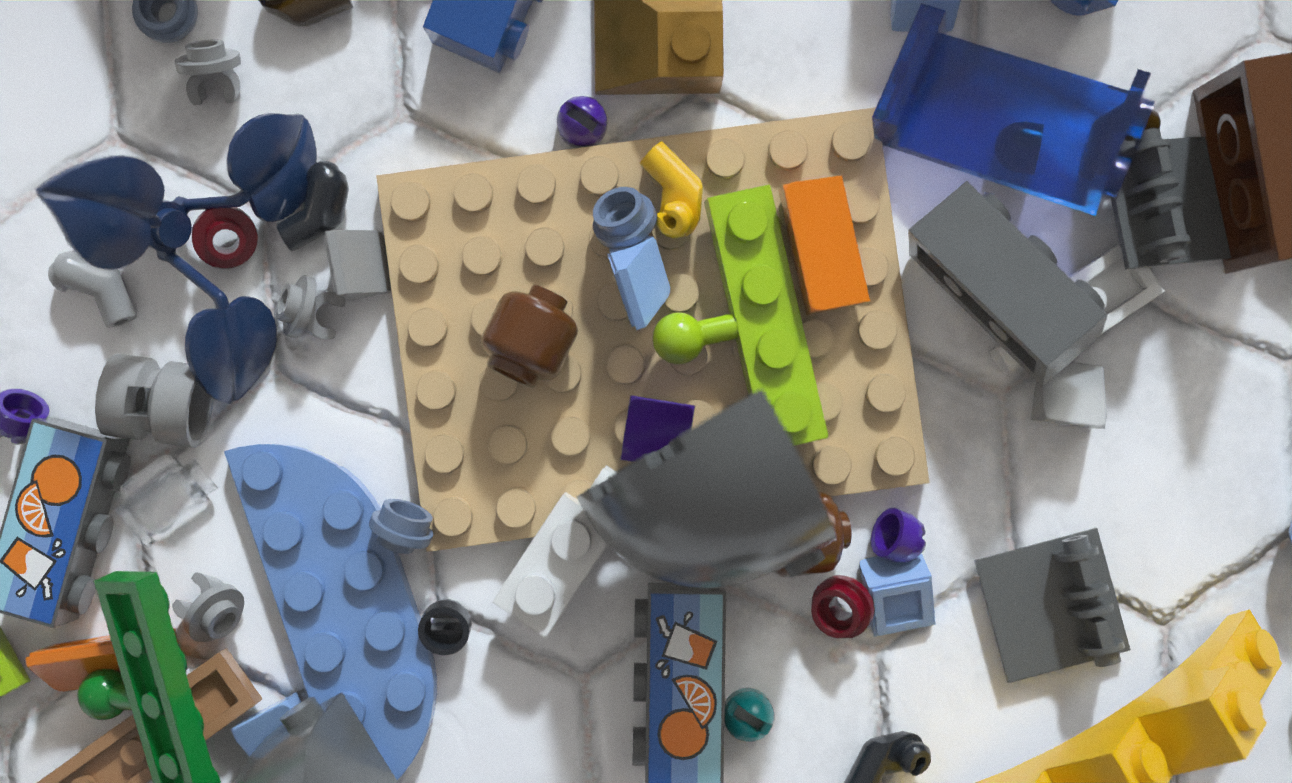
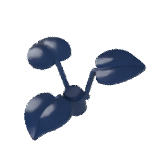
M266 113L250 119L237 130L229 144L227 154L229 178L237 188L241 189L233 195L192 199L178 196L173 201L165 200L164 183L155 168L146 161L125 155L106 156L82 162L60 172L36 188L38 197L53 215L68 245L84 262L99 269H121L137 261L146 252L147 248L156 250L159 260L171 264L213 300L216 309L202 310L189 321L185 335V353L189 368L201 388L210 397L222 403L232 404L249 391L269 365L276 348L277 327L271 310L262 301L250 296L238 297L229 304L226 294L176 254V249L183 246L191 235L192 224L187 215L190 211L241 207L249 201L257 218L266 222H275L290 216L303 204L306 199L308 185L306 179L307 171L313 164L317 163V150L310 123L302 114Z

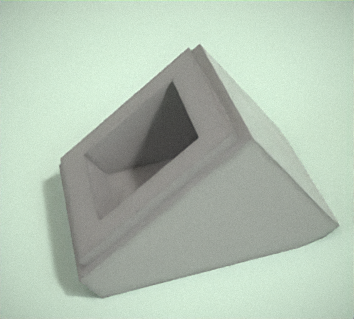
M331 230L325 232L326 236L323 237L335 294L348 300H356L392 291L385 238L381 232L376 230Z
M1071 362L1043 387L1036 381L1031 420L1105 429L1107 412L1104 366Z

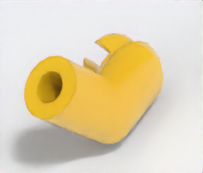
M660 141L643 157L640 165L662 186L660 212L657 213L656 220L659 230L670 238L685 237L694 232L700 222L703 185L697 175L663 141Z

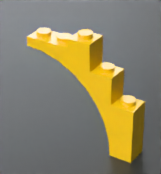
M1250 609L1228 615L1212 635L1182 664L1124 707L1060 745L1015 767L975 783H1168L1174 775L1246 760L1267 724L1260 700L1282 665L1277 644L1269 632L1261 629Z

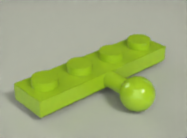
M771 185L708 197L704 201L730 314L699 321L686 313L668 314L654 328L652 341L655 351L666 362L685 364L694 360L700 354L703 346L736 339L748 396L762 388L793 445L829 438Z

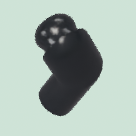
M320 161L309 168L306 176L308 185L304 209L276 224L279 235L291 252L321 237L326 231L334 230L344 219L349 186L345 174L333 162Z
M899 731L871 738L863 744L844 783H880L884 775L898 772H910L913 776L920 775L930 766L931 751L923 743L921 737L911 732Z

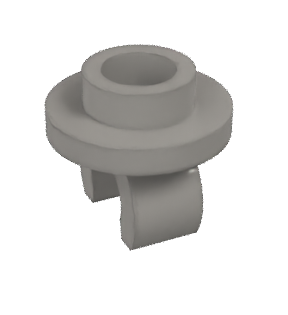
M218 39L201 40L187 44L185 46L186 54L178 57L174 62L177 73L191 75L186 85V92L190 102L193 105H201L207 98L204 87V80L206 79L215 80L222 86L226 103L234 102L240 93V81L233 68L241 64L239 51L225 49L224 41Z
M303 275L295 285L288 283L283 288L277 303L276 319L283 322V333L285 336L296 339L305 330L310 335L321 339H334L337 331L320 326L316 320V312L325 303L344 307L346 299L331 291L317 290L315 278Z
M195 572L191 579L200 587L201 595L193 603L176 599L172 604L173 611L179 618L184 619V629L193 640L209 642L223 638L230 634L239 624L245 604L244 596L235 586L224 584L217 577Z

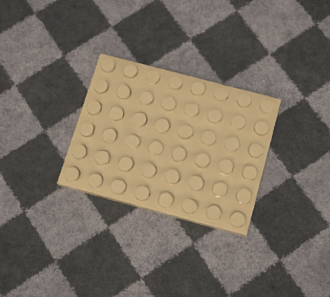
M877 107L376 175L420 507L426 509L433 517L429 527L433 531V537L430 545L426 547L427 552L535 537L565 492L576 498L592 486L606 465L618 472L633 463L632 461L620 460L630 395L694 405L695 411L692 428L748 396L736 339L703 346L700 354L691 362L672 364L666 362L657 354L653 346L652 337L656 324L663 317L671 313H686L697 321L730 314L704 201L708 197L769 184L771 185L829 438L795 445L817 491H822L832 497L930 483ZM663 141L702 182L701 219L694 232L685 237L670 238L665 236L659 230L657 222L648 236H653L657 242L670 284V294L648 325L636 330L635 326L632 327L607 256L610 253V248L602 245L593 231V208L599 198L608 191L618 187H631L640 194L647 196L653 203L656 213H659L662 186L640 165V162L656 144ZM842 175L870 301L806 316L778 190L782 184ZM532 285H538L555 292L568 301L564 312L575 321L578 334L557 377L552 380H537L534 387H529L488 367L487 362L490 356L484 351L480 341L500 298L504 294L511 291L528 294Z

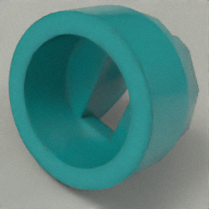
M742 688L733 692L725 701L724 723L729 733L736 739L744 742H755L764 738L770 732L774 723V710L770 700L764 693L754 688ZM737 707H742L751 715L763 721L762 726L756 729L735 716L734 712Z

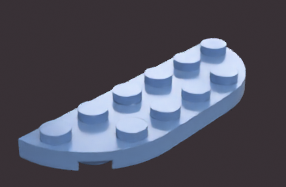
M256 444L224 451L308 697H315L318 703L321 704L342 692L393 775L398 780L418 754L432 723L437 699V673L433 653L423 646L418 636L421 616L399 553L381 546L377 541L378 535L369 527L372 513L381 510V507L368 488L344 466H339L326 457L309 451L306 448L285 444Z

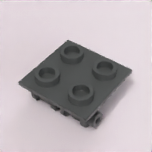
M1154 128L1134 134V141L1100 144L1125 270L1231 258L1205 137L1162 139L1160 129Z
M1098 528L1084 530L974 560L1008 683L1093 660L1096 667L1115 665L1121 662L1120 653L1131 651Z

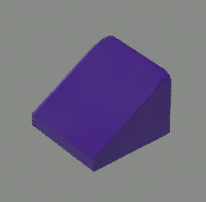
M630 395L620 460L635 462L641 457L669 445L670 441L692 429L695 406Z

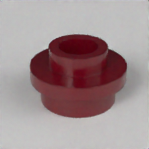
M237 207L207 209L197 217L192 227L191 239L193 248L202 261L216 268L229 269L238 267L251 258L257 247L258 234L253 220L243 210ZM227 229L235 232L237 240L232 246L221 248L214 244L213 237L220 230Z
M844 575L831 576L820 583L812 595L811 614L813 621L819 630L827 636L833 638H854L862 634L873 620V599L864 585L854 578ZM837 597L843 599L850 606L852 612L844 611L839 606Z

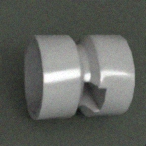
M116 353L106 362L99 378L95 398L96 424L100 433L106 436L142 441L151 432L154 440L158 443L196 448L201 444L206 435L214 399L198 384L188 363L170 361L160 369L157 361L152 358Z

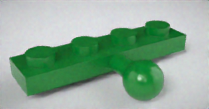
M114 571L94 580L120 672L113 669H99L88 674L81 682L77 693V700L81 710L87 716L96 720H109L119 716L125 710L132 711L153 783H221L217 771L212 766L203 734L204 721L201 713L195 706L186 674L187 661L177 643L169 615V598L160 583L158 573Z

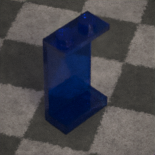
M921 3L873 113L874 138L882 141L884 146L1096 216L1104 195L1117 198L1132 161L1120 156L1128 136L1141 140L1156 102L1144 97L1151 72L1138 69L1130 89L1125 90L946 35V10Z

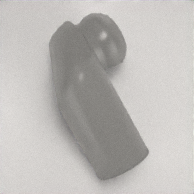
M66 251L59 254L49 266L48 278L52 286L57 290L65 292L71 289L94 296L106 328L120 326L137 318L118 269L105 270L94 267L84 262L74 251Z

